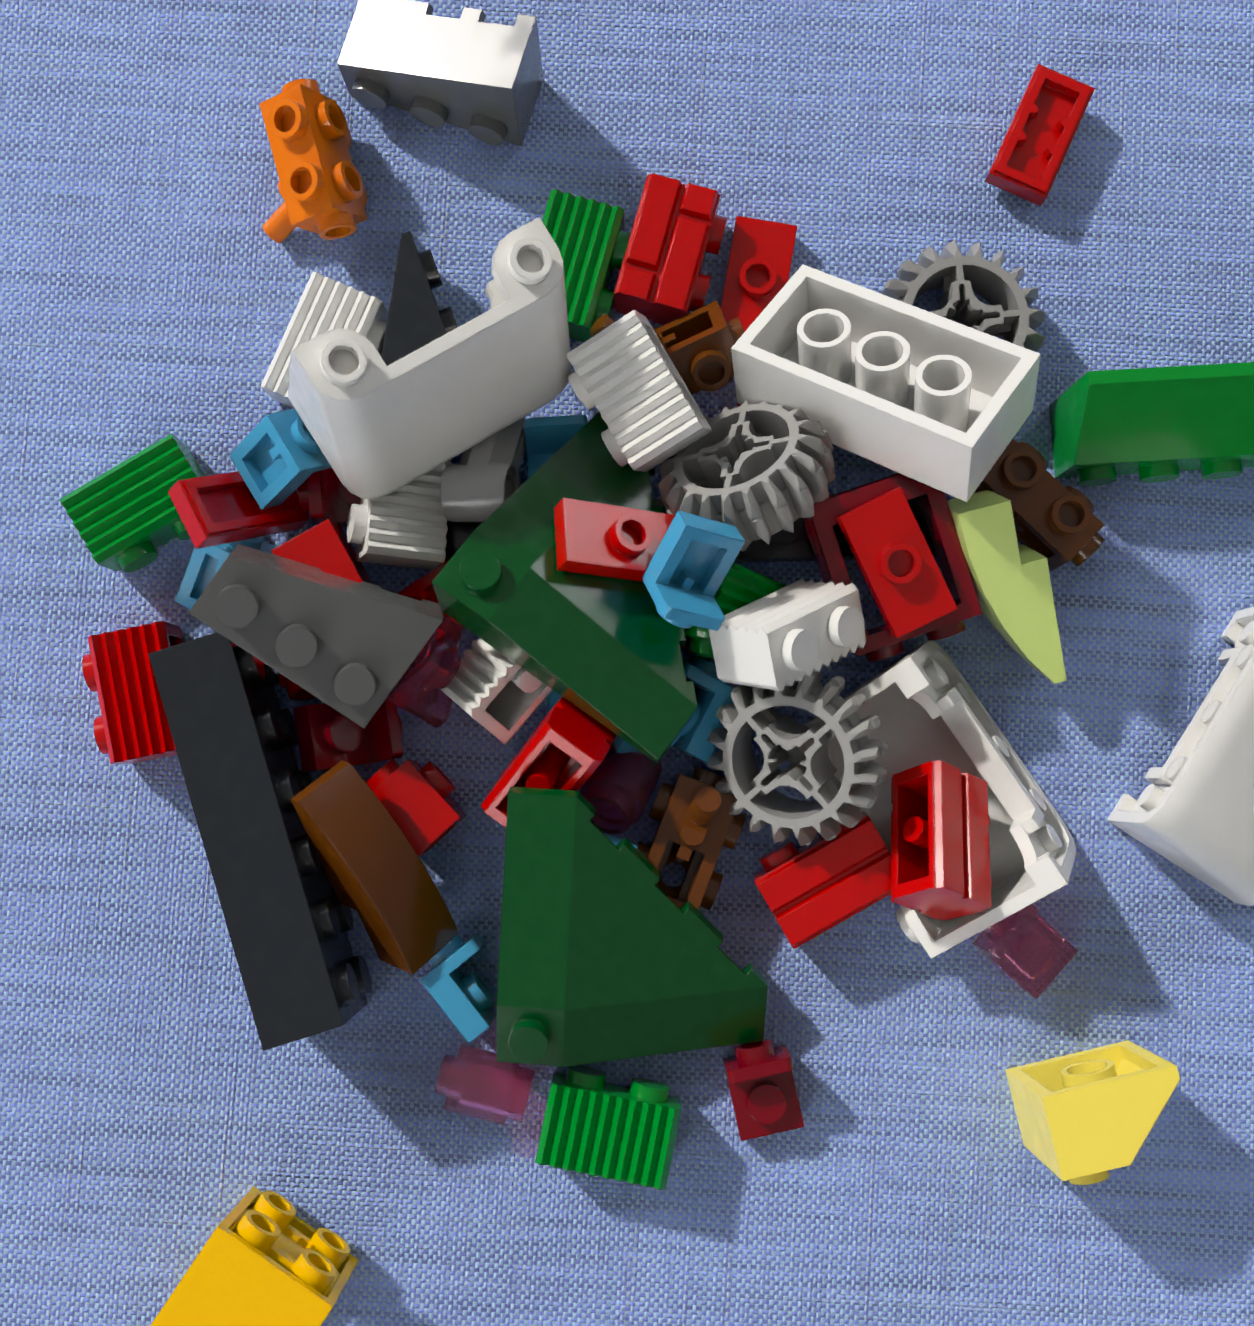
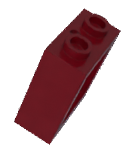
M900 473L837 493L823 501L814 503L815 516L803 518L823 582L827 584L832 581L835 585L843 582L847 586L851 582L833 529V525L838 524L836 517L897 487H901L906 500L919 497L945 582L958 609L899 638L892 637L887 624L869 630L865 628L866 643L864 648H857L855 653L851 654L855 656L865 654L868 662L882 660L903 652L905 649L902 641L925 633L928 641L939 640L961 633L966 630L963 620L982 614L944 492Z

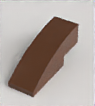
M340 761L291 799L340 903L358 912L381 961L413 975L459 933L441 894L424 864L378 797L350 763Z

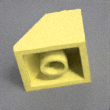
M1129 1040L1005 1069L1024 1146L1062 1181L1068 1180L1069 1183L1074 1185H1089L1102 1182L1109 1178V1170L1131 1165L1180 1081L1177 1065Z

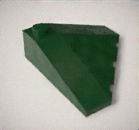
M598 412L473 531L435 577L432 584L442 612L651 760L658 763L695 714L698 707L693 681H686L680 646L686 643L684 628L667 622L659 615L644 582L557 570L554 507L562 498L663 513L662 506H655L650 475H655V467L647 472L634 471L629 463L621 467L612 457L602 439L601 433L607 430L608 426L602 419L600 412Z
M510 786L507 803L497 991V1062L565 1067L763 1041L768 979L752 963H749L743 969L734 963L719 948L723 943V934L693 904L688 901L679 908L655 885L660 880V872L626 838L615 845L590 820L595 815L596 808L578 791Z

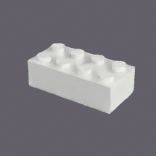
M803 264L731 348L737 403L742 405L747 399L751 404H759L762 401L771 405L782 404L788 411L801 408L810 420L820 422L822 429L827 431L833 445L965 502L970 499L1032 413L1041 357L1040 353Z

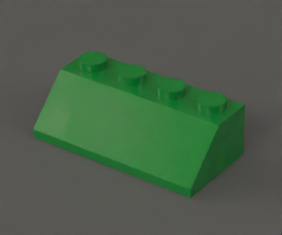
M1254 362L1088 371L1049 405L1055 478L1076 477L1078 486L1110 484L1117 481L1116 475L1139 474V481L1142 483L1164 482L1179 478V471L1201 470L1203 479H1222L1242 474V468L1254 467Z

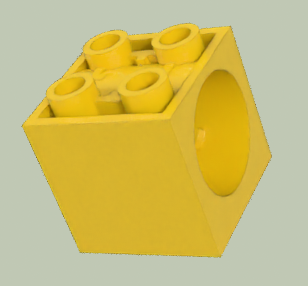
M253 1186L217 1226L150 1326H321L336 1303L359 1259L349 1253V1245L338 1234L326 1228H318L316 1230L297 1217L295 1207L285 1197L269 1190L262 1192Z

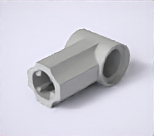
M525 418L516 421L464 451L460 463L446 465L442 474L440 494L443 513L448 521L483 522L521 486L519 469L526 448L524 434Z

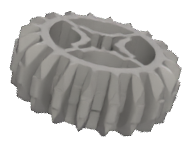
M955 240L945 245L941 257L929 246L920 253L918 264L909 259L903 262L897 271L899 280L889 279L882 290L883 295L913 306V302L922 294L942 287L943 297L938 303L939 310L930 311L931 313L950 320L952 318L957 323L992 336L1003 335V340L1037 352L1043 346L1045 337L1034 331V329L1038 328L1045 321L1046 312L1028 308L1038 297L1039 288L1028 287L1021 289L1018 285L1025 275V266L1014 268L1010 273L1001 267L1005 262V250L997 252L989 261L982 258L983 249L981 242L972 244L965 256H962ZM973 292L983 297L990 305L980 302Z
M747 399L739 407L729 409L724 405L722 413L712 418L705 417L712 431L669 457V460L659 467L662 480L658 487L667 513L676 515L679 510L736 526L745 540L741 548L742 552L748 548L752 541L762 539L769 545L773 534L781 530L794 532V521L798 518L815 516L814 503L829 497L827 485L836 478L834 472L835 460L831 452L834 448L827 431L822 429L819 421L810 420L801 408L788 411L782 404L771 405L764 401L759 404H751Z
M813 671L811 677L803 676L802 681H794L793 686H785L783 691L739 685L731 691L730 696L734 704L726 703L718 708L715 716L724 727L715 728L710 731L707 741L722 751L715 753L708 759L707 767L724 771L725 777L715 784V789L719 793L732 791L737 800L729 807V815H738L745 809L753 815L749 825L750 832H759L768 823L772 825L774 843L783 842L792 830L800 846L809 845L815 839L817 832L826 841L832 840L841 832V824L848 828H853L862 819L860 808L870 809L877 801L878 794L871 785L881 784L886 778L887 770L872 760L882 757L888 751V743L879 739H868V735L880 726V717L870 715L861 719L856 712L865 703V694L859 692L847 701L840 696L844 688V677L835 676L822 687L821 673ZM792 706L813 713L821 720L813 725L799 724L787 713L781 716L773 707ZM753 730L757 733L754 740L760 746L764 755V765L761 772H759L753 757ZM834 735L837 737L843 752L844 776L842 783L834 776L837 769L828 756L829 741ZM810 738L814 739V744L804 752L805 759L800 760L797 764L793 762L783 771L780 770V765L790 757L787 753L795 746L800 747ZM778 786H790L801 792L806 799L813 796L817 801L792 799L781 794L775 788Z

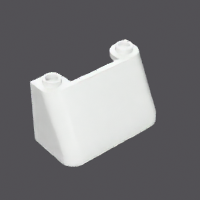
M540 217L510 232L499 241L492 257L491 272L494 279L487 283L484 290L491 301L490 310L387 366L375 346L364 335L351 329L336 328L329 330L291 349L288 398L339 480L350 493L363 499H378L387 496L548 404L564 390L569 381L568 375L571 374V363L566 355L570 352L564 265L559 248Z
M1254 606L1236 611L1222 633L1221 638L1234 645L1235 648L1222 651L1217 661L1225 665L1224 669L1164 766L1151 767L1144 778L1152 784L1144 789L1137 800L1128 794H1122L1107 819L1108 822L1234 903L1246 906L1254 905Z
M927 640L843 697L847 701L859 692L865 694L866 701L856 712L861 719L870 715H877L880 717L881 722L880 726L868 735V739H879L888 743V751L882 757L872 760L887 770L886 778L881 784L871 785L877 792L878 799L870 809L860 808V810L870 817L890 853L891 812L893 810V804H891V778L893 774L932 760H942L961 769V773H970L987 781L988 815L990 818L989 848L992 907L989 910L951 920H937L919 913V909L911 910L901 905L896 910L897 920L905 935L914 943L920 942L930 958L941 954L1068 884L1076 857V846L1067 826L955 664L936 642ZM815 716L803 725H813L821 719ZM834 735L829 741L827 750L829 759L837 769L834 776L842 783L844 758L839 741ZM813 738L807 740L800 747L795 746L787 752L790 756L788 758L790 765L793 762L797 764L800 760L806 758L804 752L814 744Z

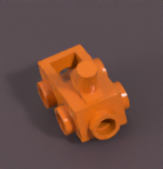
M313 79L291 81L282 87V93L259 104L279 177V193L285 200L263 224V230L272 240L280 244L296 227L317 233L322 239L326 240L347 237L357 230L356 224L367 220L365 212L367 193L362 178L353 165L350 156L351 133L346 118L336 100L321 94L317 81Z

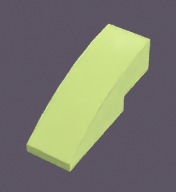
M990 490L973 493L967 502L958 498L947 500L981 611L1006 643L1030 666L1054 684L1067 681L1047 557L1025 545L1018 546L1011 500Z

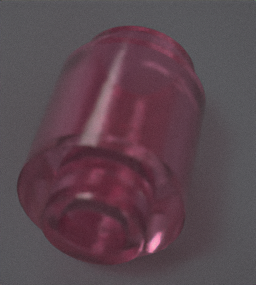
M611 743L602 763L587 779L581 790V795L596 808L595 815L590 820L602 832L609 834L623 833L631 825L636 824L640 820L662 773L661 761L656 763L642 752L617 753Z
M461 1044L457 1057L445 1054L438 1075L435 1093L446 1096L444 1110L505 1125L506 1119L522 1123L535 1070L520 1066L521 1063L497 1062V1053Z

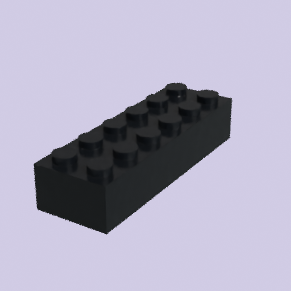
M218 632L148 653L263 1051L343 1026L368 1004L365 994L372 991L371 977L363 956L353 955L347 931L353 930L354 927L351 909L340 903L291 801L294 796L313 783L308 772L302 773V770L299 771L292 748V746L298 745L296 724L288 708H280L274 685L279 684L278 672Z

